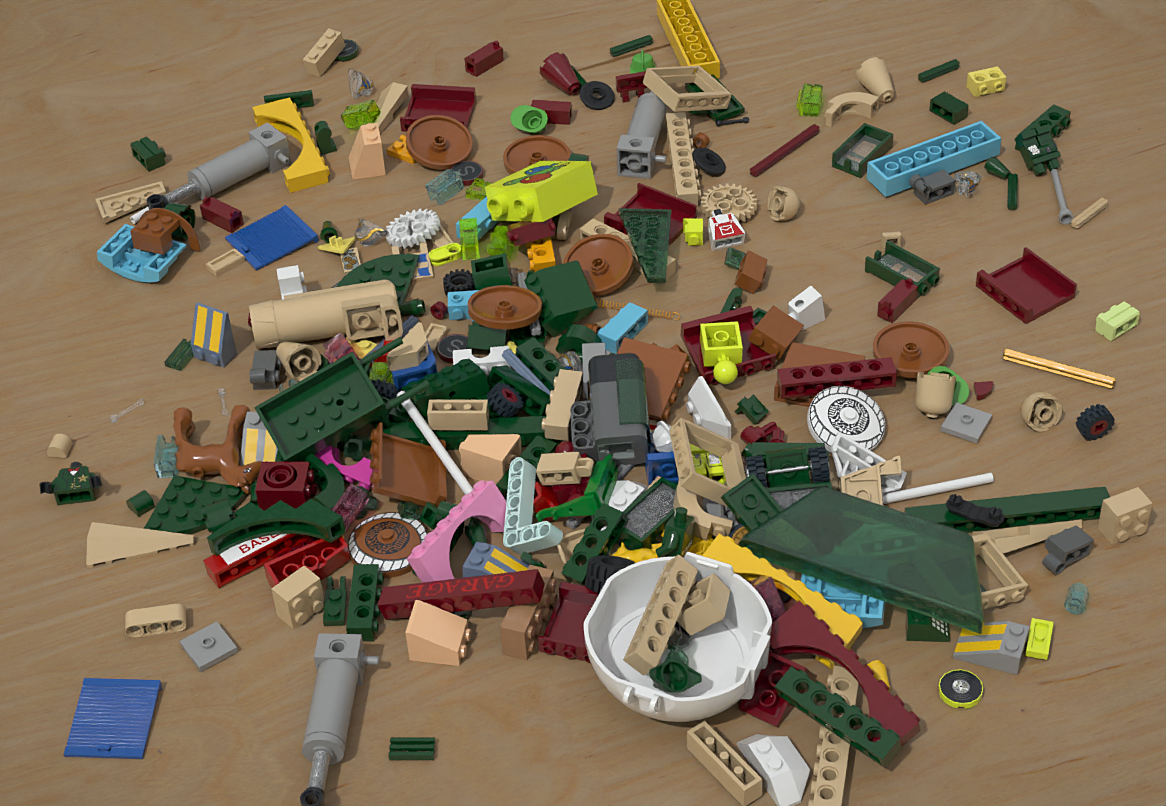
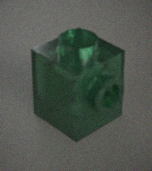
M358 434L348 436V441L344 445V457L353 458L354 461H361L364 457H371L372 441L370 436Z

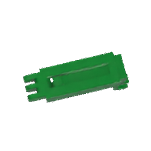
M606 455L604 460L596 462L584 496L559 506L540 510L536 514L538 522H542L547 517H553L556 521L559 517L594 515L602 503L608 505L619 473L618 469L615 468L616 464L613 461L612 455Z

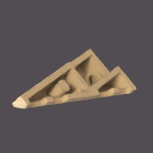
M393 82L381 91L371 121L372 124L378 123L380 134L392 122L393 113L408 98L407 85Z
M1081 519L973 531L972 534L975 536L986 533L1002 553H1006L1046 540L1049 536L1058 534L1064 529H1069L1076 525L1079 528L1083 527Z
M92 522L87 535L86 565L87 568H92L93 564L102 562L111 564L112 560L120 558L129 560L158 554V550L169 548L172 551L176 550L177 546L187 544L194 546L195 537L188 534Z

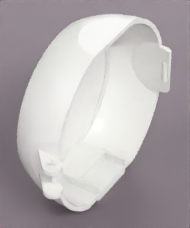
M687 552L684 559L698 569L695 583L715 573L731 590L725 618L719 623L708 626L704 631L693 634L689 645L679 651L666 649L660 661L661 663L667 660L680 661L700 673L702 682L680 693L664 692L653 687V680L650 678L649 673L643 676L623 661L666 562L674 557H661L641 561L610 576L584 621L587 653L593 669L602 684L617 700L628 708L647 717L663 721L689 722L701 720L721 713L740 699H751L754 695L755 682L761 669H765L768 664L772 618L763 598L749 582L738 574L733 573L732 565L691 552Z

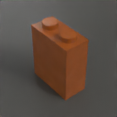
M773 305L755 326L748 340L768 354H776V359L780 360L789 349L791 342L797 339L804 325Z

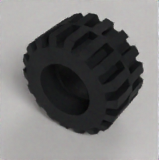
M609 555L589 558L585 586L591 591L600 594L610 576L636 562L627 558Z

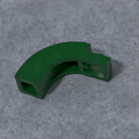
M312 453L307 456L305 462H309L310 469L314 471V481L320 486L322 491L315 496L314 500L335 512L344 494L342 475L332 462L326 466Z

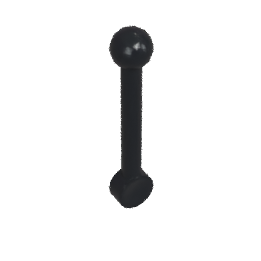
M743 117V119L728 121L717 120L716 126L740 122L749 123V118Z

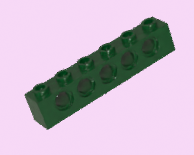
M790 667L775 686L778 696L886 768L902 748L899 735L891 729L886 730L881 727L880 722L875 718H868L863 715L862 710L857 706H850L845 703L844 698L839 694H832L827 691L826 686L821 682L816 681L815 683L809 679V675L803 670L799 669L797 671ZM802 689H808L806 693H799ZM820 701H826L821 706L816 705ZM837 713H844L839 718L834 717ZM855 725H862L858 730L852 729ZM873 737H880V740L877 742L870 741Z

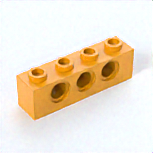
M550 236L526 243V248H530L527 249L528 259H532L529 260L530 270L536 272L540 269L556 266Z

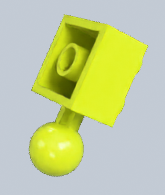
M738 322L700 324V344L704 366H715L713 374L719 383H732L738 375V369L735 364L742 363L743 347Z

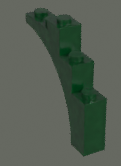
M313 499L308 500L297 509L280 500L265 511L249 502L234 512L235 519L209 535L207 540L211 553L217 556L245 541L275 534H303L332 543L345 534L346 529L342 516Z

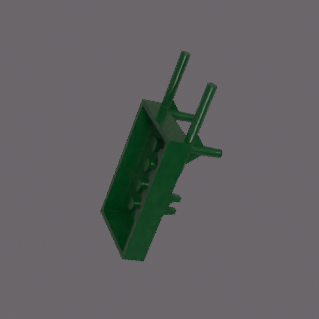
M400 337L360 360L357 359L352 351L254 407L285 462H302L310 454H316L330 445L336 448L339 441H348L349 434L373 420H381L385 427H389L388 415L394 407L431 387L426 380L386 404L383 402L364 371V367L404 344Z

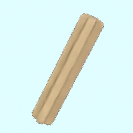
M1103 197L1097 200L1071 220V227L1078 229L1107 206L1108 200Z

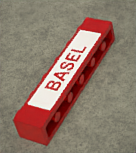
M292 533L275 534L245 541L217 556L212 555L204 559L207 575L220 588L264 565V563L276 559L279 553L282 556L291 551V547H298L303 541L306 543L312 540L313 536ZM280 543V551L277 553V544Z

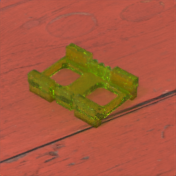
M475 178L472 185L465 190L466 198L483 200L487 196L485 187L492 183ZM474 186L482 188L480 191L472 190Z

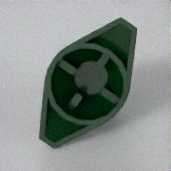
M667 660L649 670L650 678L653 680V687L668 693H680L702 682L700 673L677 660Z

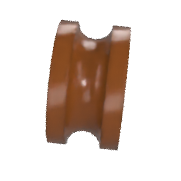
M699 132L693 138V144L696 148H705L710 142L709 137L702 132Z

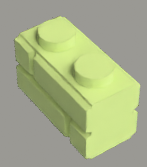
M1124 301L1119 305H1113L1106 313H1100L1096 318L1095 329L1098 333L1112 341L1138 325L1140 313Z

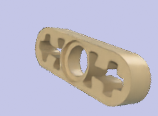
M573 207L560 213L557 226V240H567Z

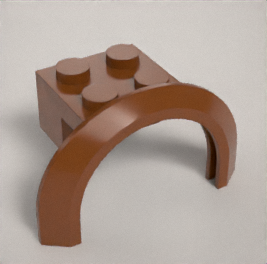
M162 208L149 209L142 214L139 223L130 230L135 249L164 255L173 246L171 233L181 226L189 238L191 250L201 251L197 234L191 225L179 214Z

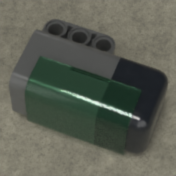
M635 353L594 356L589 360L588 364L590 401L575 402L570 408L573 451L579 452L580 455L586 453L588 458L595 459V461L604 460L606 455L611 454L616 466L645 463V454H648V451L651 449L644 363Z

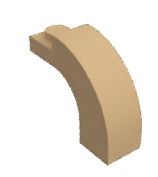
M851 92L832 98L828 101V109L824 115L826 118L825 126L832 127L841 117L851 114L871 119L878 111L879 97L868 93Z
M678 481L673 501L674 511L677 507H684L688 510L687 515L695 518L694 535L704 540L707 539L708 534L716 537L718 534L724 537L728 536L733 521L713 516L703 511L698 505L697 494L680 487V482Z

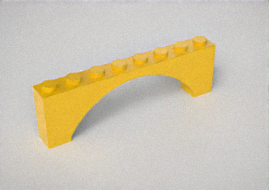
M290 98L252 107L254 120L258 127L269 123L278 131L297 139L303 146L298 159L288 169L283 170L285 184L290 193L329 183V168L325 166L323 156L320 157L319 148L316 147L314 139L311 138L305 121H302L296 104L292 103Z
M718 534L702 555L732 565L733 573L738 574L748 582H758L773 586L788 594L796 602L800 600L804 605L808 604L814 610V616L818 620L823 619L830 627L829 631L833 635L838 634L841 637L847 650L850 649L862 632L863 622H861L858 616L846 613L837 603H830L825 600L821 593L809 590L803 582L793 580L782 569H775L766 559H759L754 556L751 550L738 546L728 536L724 537ZM815 655V660L833 670L834 666H838L837 663Z

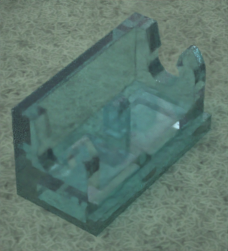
M447 169L426 184L425 188L430 200L433 201L436 197L437 203L442 205L461 191L464 186L460 172Z
M163 435L157 436L154 456L157 478L177 476L178 470L175 467L177 460L174 455L178 452V445L175 443L174 436L171 437L172 443H166Z

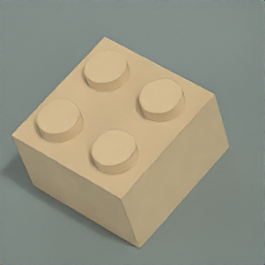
M1139 487L1104 499L1098 529L1111 545L1123 542L1133 536L1141 535L1147 532L1153 503Z
M305 566L271 589L277 616L292 629L303 624L308 618L324 608L325 601L321 580Z
M715 573L695 583L689 590V598L681 609L682 615L677 622L690 636L704 631L714 623L721 622L725 618L731 590Z

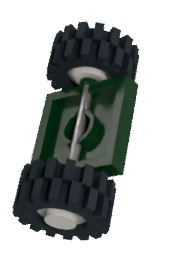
M805 446L765 451L767 466L765 469L762 455L746 457L747 477L754 474L765 488H767L766 477H768L769 488L810 484L809 471H811L813 483L830 482L825 446L808 448L810 462L807 461Z

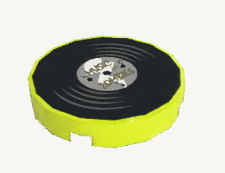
M961 669L951 670L945 673L939 682L940 698L951 707L971 708L982 699V682L970 671Z

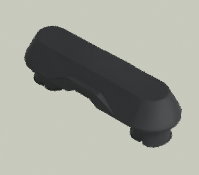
M957 494L950 495L946 501L947 509L954 515L991 527H997L1004 521V515L1000 508L980 507L972 502L963 500Z

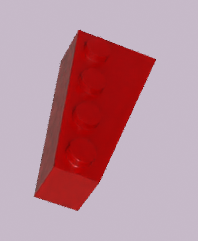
M342 536L332 543L319 539L264 563L266 579L273 588L305 566L317 575L320 580H323L350 560L348 545Z

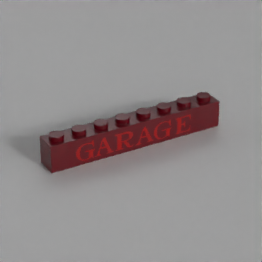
M533 569L383 587L377 606L385 620L410 617L415 600H420L450 613L540 603L545 583L539 570Z

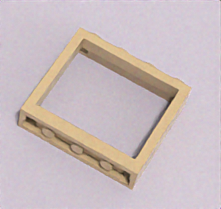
M701 66L647 68L643 83L674 112L727 109L732 95ZM695 83L704 92L678 94L668 84Z
M680 418L669 430L680 487L728 507L721 497L746 479L738 443ZM690 444L721 457L727 486L695 472Z
M986 533L919 547L912 562L953 616L1001 606L1006 603L1018 602L1022 600L1028 584ZM980 555L1005 587L960 597L935 564Z

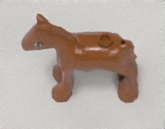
M235 405L231 412L225 442L223 444H210L206 446H194L188 442L189 437L196 429L192 421V411L184 407L177 408L174 411L173 424L175 443L178 445V452L174 455L177 460L175 466L177 470L188 473L196 478L221 474L227 483L240 487L242 491L249 494V486L258 478L261 461L239 466V443L243 437V427L247 411L250 412L249 407Z

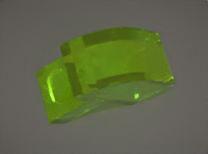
M477 218L459 219L462 260L480 259Z

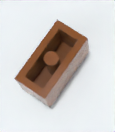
M748 250L740 263L734 285L754 294L756 289H760L765 279L763 277L768 269L766 267L768 259Z

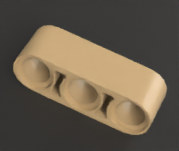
M182 604L133 609L125 614V634L132 638L180 632L187 625L186 607Z

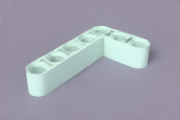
M521 457L515 458L509 467L503 544L519 555L523 552L530 553L556 546L563 537V532L547 521L532 524L536 468Z

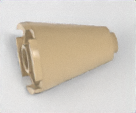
M878 57L864 61L861 64L862 67L856 70L855 76L857 80L873 95L878 96L881 102L890 101L894 96V90L886 62L882 58L878 59Z
M282 342L277 347L276 354L288 375L295 380L301 381L307 378L314 371H317L319 365L321 366V355L311 345Z

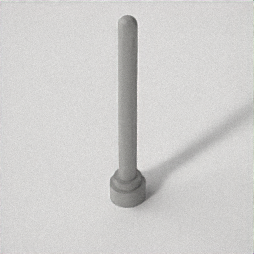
M1052 169L1051 176L1060 207L1059 221L1064 225L1070 224L1074 217L1072 211L1067 209L1058 171Z

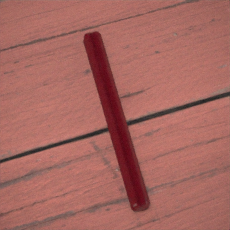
M813 124L751 167L750 174L754 177L761 174L816 135L820 127Z

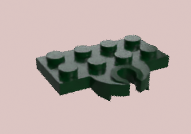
M714 74L711 75V76H712L715 80H717L723 87H725V86L716 78V76H715ZM685 83V89L688 93L704 92L695 83ZM731 95L727 109L687 112L695 115L708 114L716 122L717 120L722 121L743 114L745 108Z

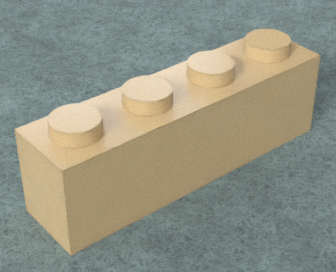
M560 369L558 377L555 376L554 378L555 389L550 392L551 403L546 406L547 417L542 420V430H545V438L568 441L571 433L570 408L572 404L580 400L583 389V372Z
M706 721L687 731V749L742 806H747L762 796V778Z

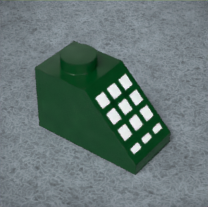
M907 608L905 622L906 641L950 642L949 623L929 608Z

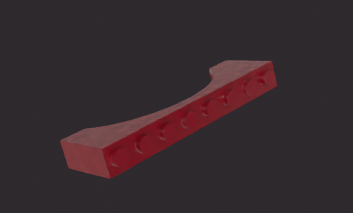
M799 600L772 623L769 649L779 656L793 653L813 654L829 659L843 667L855 678L862 688L868 701L869 718L873 717L878 720L884 729H891L896 732L900 737L901 746L905 745L921 731L918 716L913 711L908 712L903 707L905 704L897 695L893 697L888 692L889 687L881 679L878 681L873 676L874 672L867 664L863 666L858 661V655L852 649H846L841 637L838 634L833 635L829 631L830 627L823 619L818 620L814 616V610L808 604L804 605ZM873 737L870 741L877 742L880 740V737Z

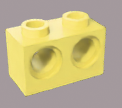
M998 66L970 72L967 76L966 87L974 97L1004 91L1006 76Z

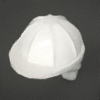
M663 421L657 423V427L651 436V442L660 453L673 452L669 432L671 426Z

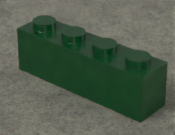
M507 365L492 367L487 379L489 386L493 388L497 383L510 385V388H514L515 392H518L519 396L522 397L524 403L522 409L531 416H546V406L551 403L549 394Z

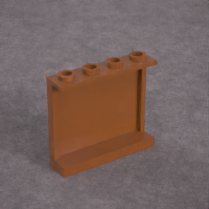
M624 337L617 354L635 353L640 358L645 417L663 422L668 421L671 415L670 409L677 402L679 388L682 389L684 385L685 374L689 373L691 368L688 354Z
M791 342L781 369L865 360L866 356ZM777 381L774 386V401L810 407L813 399L817 396L781 399Z
M379 423L377 428L372 430L370 436L372 441L370 469H372L369 482L372 483V492L425 506L427 502H432L438 507L440 502L445 501L447 498L446 467L431 446L382 433V423ZM438 439L446 449V441Z

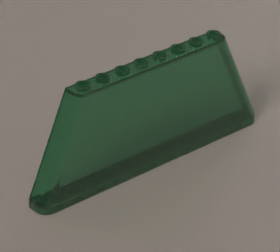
M818 487L743 535L738 544L740 547H746L751 550L753 555L759 559L764 558L770 563L979 634L984 629L985 616L975 545L972 536L966 532L828 487Z

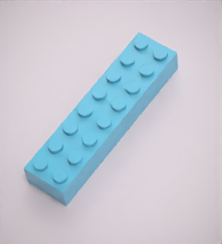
M979 121L868 162L867 180L887 197L911 188L909 180L916 174L925 177L941 170H945L949 174L999 155L1001 137L983 121Z

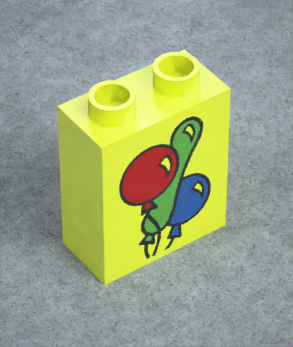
M539 161L485 187L488 199L487 209L491 214L492 220L544 222L598 195L591 161Z

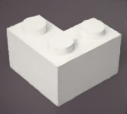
M298 265L277 269L282 300L285 295L307 292L306 286H302L305 280L303 272H299Z

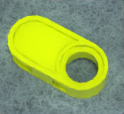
M451 243L429 252L430 263L434 266L453 262L460 259L463 255L462 247L458 243Z

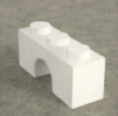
M509 346L490 347V354L484 358L474 357L471 349L453 350V365L457 364L460 360L471 359L485 371L486 376H489L493 366L507 365L510 367L502 357L503 351L508 349Z

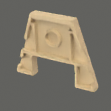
M900 456L893 457L885 462L882 461L874 466L840 478L843 519L869 526L906 521L905 515L884 516L880 476H901Z

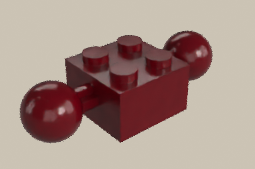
M561 442L556 447L555 453L574 452L572 442ZM586 453L580 455L581 458H588ZM591 475L581 477L580 483L552 485L559 505L584 496ZM571 516V517L576 518V519H582V518H585L586 516Z

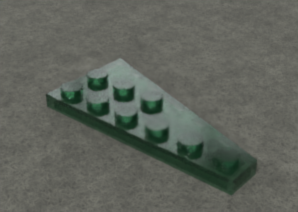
M619 208L620 218L647 283H666L671 209Z

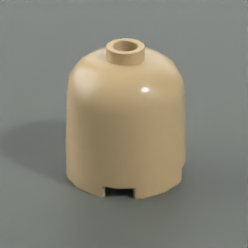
M918 372L915 397L917 408L925 412L927 417L938 418V414L948 412L952 406L956 376L949 378V374L931 372L930 375H927L924 372Z

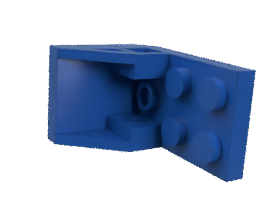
M429 343V355L419 366L392 371L393 385L397 387L396 390H399V392L409 382L418 381L428 374L437 372L436 360Z
M647 433L648 454H645V470L648 485L658 476L664 477L673 483L678 482L679 477L674 452H658L651 442L652 433Z

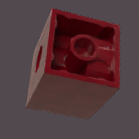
M261 462L255 489L259 508L265 511L281 500L297 509L308 500L313 499V496H316L317 487L316 484H313L314 471L310 469L309 462Z

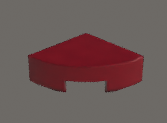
M993 381L974 382L973 388L977 400L986 398L992 392Z

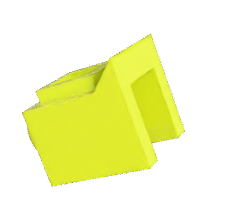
M683 219L685 242H688V246H703V219Z

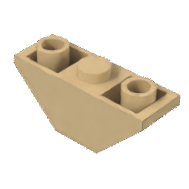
M418 322L410 329L409 333L402 339L404 344L388 353L387 361L390 371L419 366L429 355L427 338L422 323Z

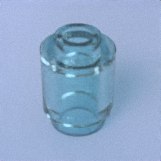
M1074 583L1068 588L1064 607L1068 612L1081 614L1085 611L1089 597L1088 588L1082 583Z

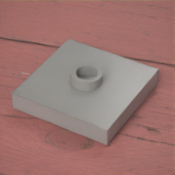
M956 402L943 422L941 432L978 443L992 420V414Z
M217 621L179 641L180 646L200 672L238 652L236 645Z

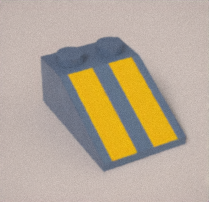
M198 302L195 304L191 347L195 358L225 367L236 356L237 353L228 312Z
M476 542L463 565V578L525 571L529 565L495 545Z

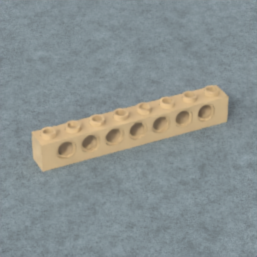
M685 112L666 113V132L676 197L698 207V200H701V190H697L700 189L698 170L693 159L694 148L693 139L691 138L690 120L686 119Z
M834 666L833 674H828L827 687H831L829 692L839 694L844 698L845 703L850 706H856L859 683L843 667ZM837 713L834 717L839 718L844 713ZM820 726L819 740L823 741L822 744L817 745L816 758H820L819 763L815 762L813 776H817V781H812L811 795H814V800L809 799L808 806H842L850 744L825 727Z

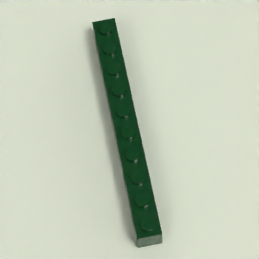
M547 416L489 418L488 430L432 431L438 439L446 441V450H459L460 444L469 435L517 434L521 437V447H528L536 436L545 438V430H542V420ZM414 421L390 422L389 427H385L382 423V433L431 446ZM545 438V439H548V440H550V441H553V442L557 443V446H558V444H560L561 442L565 441V440H557V439Z
M1105 486L969 501L980 507L1000 508L1004 515V521L997 527H991L954 515L949 512L946 503L906 507L904 515L906 521L910 520L928 528H934L938 536L972 533L973 531L1081 519L1082 521L1096 520L1100 518L1103 500L1110 498Z

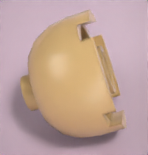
M775 186L774 188L776 189L771 191L768 197L767 207L773 214L770 217L774 221L789 220L796 215L800 207L798 195L790 187Z
M1043 391L1035 392L1024 400L1021 408L1022 418L1033 430L1038 432L1050 430L1048 427L1059 422L1062 415V405L1059 404L1058 399L1052 394Z

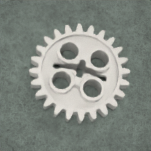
M414 209L412 213L407 211L406 215L400 214V218H394L395 222H389L390 225L386 226L385 237L389 245L392 244V246H398L399 248L401 246L406 248L408 245L413 247L414 244L419 245L421 241L425 243V239H431V235H436L435 231H439L441 226L439 217L436 212H433V210L428 211V209L424 211L419 209L417 212Z

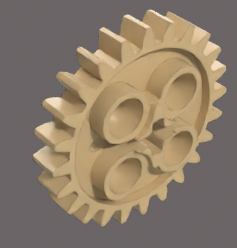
M726 183L723 187L719 184V188L713 186V190L708 189L707 193H703L701 209L702 213H705V217H713L712 212L716 209H721L723 215L732 213L738 222L739 220L745 222L746 218L750 219L751 215H755L757 199L752 190L748 191L747 187L742 189V185L735 187V184L729 186Z

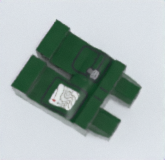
M1050 124L1022 132L1014 139L1027 164V169H1032L1036 176L1046 172L1044 164H1047L1049 171L1060 167L1058 158L1061 154L1050 134Z

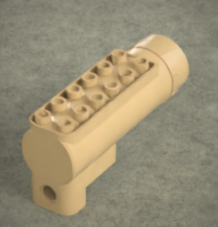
M389 280L285 295L283 300H270L249 305L256 349L278 347L282 342L299 343L347 335L348 341L381 335L385 336L386 341L401 337L403 334L395 285Z

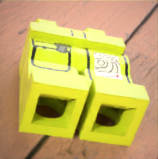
M690 444L695 472L712 479V476L720 475L722 478L717 482L727 485L721 457Z

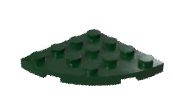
M410 253L395 254L367 261L345 275L336 287L389 280L395 285L398 305L403 304L406 301L420 260L419 255Z
M174 475L143 529L191 535L207 529L205 521L208 518L204 519L201 507L222 499H228L231 508L236 510L248 494L242 491L240 487Z

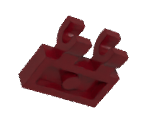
M646 71L616 76V91L620 93L623 103L629 102V91L635 90L638 98L645 94L644 89L648 88L643 83Z

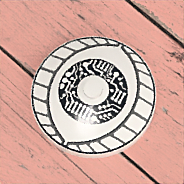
M847 386L827 388L813 399L808 409L807 424L811 435L817 443H825L826 450L831 453V446L838 432H841L870 451H873L878 446L884 435L885 419L879 405L869 395L858 389Z

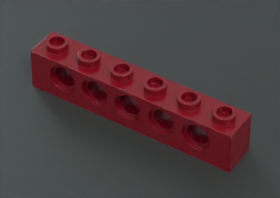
M892 357L777 369V385L781 399L818 395L821 391L834 386H847L858 390L896 387L897 372Z

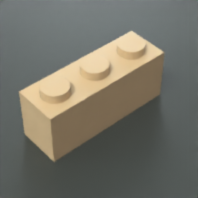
M328 28L304 57L303 63L308 74L321 77L344 49L345 43L341 32Z
M429 400L427 415L431 430H488V400Z

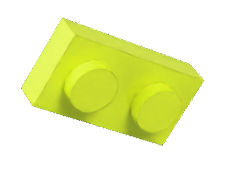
M1032 618L1025 656L1044 660L1048 659L1054 622Z

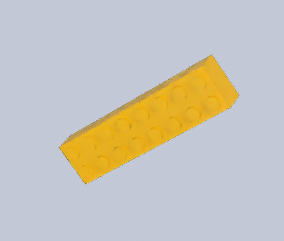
M657 0V16L680 65L701 66L710 75L714 74L716 78H720V61L690 0Z

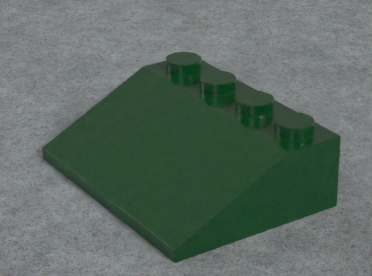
M578 260L540 269L524 280L527 289L534 292L541 299L542 312L539 320L553 338L598 308Z

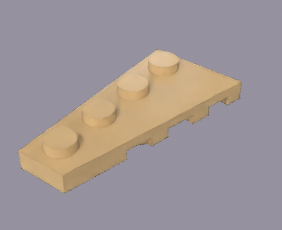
M162 181L97 198L96 203L103 222L107 223L147 205V198L150 195H165L166 190Z

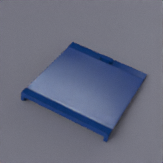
M287 205L225 237L226 241L233 248L245 256V260L256 271L311 241L315 243L319 241L318 235Z
M84 678L64 757L143 759L158 693L162 689L161 681Z

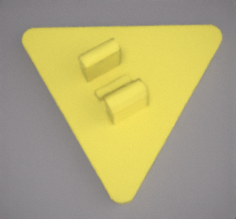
M336 236L329 238L330 243L320 245L318 249L343 254L353 244L355 237L342 240V237L336 239Z

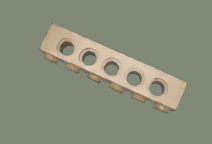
M592 219L580 228V240L596 234H611L623 239L632 251L634 258L633 269L661 284L676 273V259L602 222Z
M680 555L666 562L623 661L643 676L649 673L650 669L661 664L660 658L668 648L667 642L675 631L674 625L682 615L681 609L689 598L690 588L696 582L695 576L698 569Z

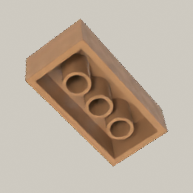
M529 565L527 570L538 569L545 583L540 603L510 606L500 626L503 655L527 660L530 653L534 652L537 637L542 635L543 624L549 620L550 609L552 606H555L558 597L555 593L557 581L554 579V571Z

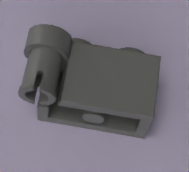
M941 170L925 177L916 174L909 180V185L914 189V195L927 205L953 195L956 180L945 170Z

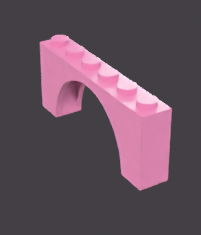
M481 480L473 486L474 489L464 495L461 499L462 501L449 511L450 514L445 519L439 521L437 527L424 537L425 540L413 548L407 561L422 583L454 579L449 560L450 543L457 527L467 518L474 517L481 520L492 532H504L506 500L494 481Z

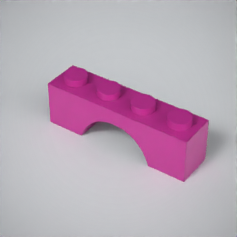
M331 445L314 454L326 466L332 462L343 476L344 481L350 484L357 482L360 488L367 491L370 488L372 489V483L369 482L372 469H370L371 460L364 457L354 465L344 466L339 459L340 450Z

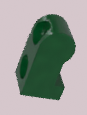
M326 121L317 122L314 126L320 154L324 155L337 151L333 139L330 138L332 131Z

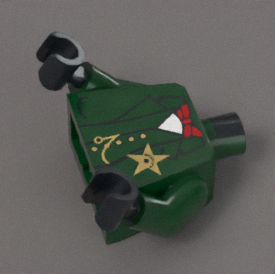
M73 462L70 468L59 470L58 476L52 482L39 483L40 494H54L57 505L95 501L93 488L103 486L100 475L89 472L88 467L82 466L80 462Z

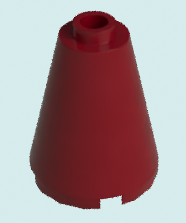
M559 52L549 55L543 61L545 63L543 67L540 66L539 73L541 76L568 95L578 93L580 83L567 56Z

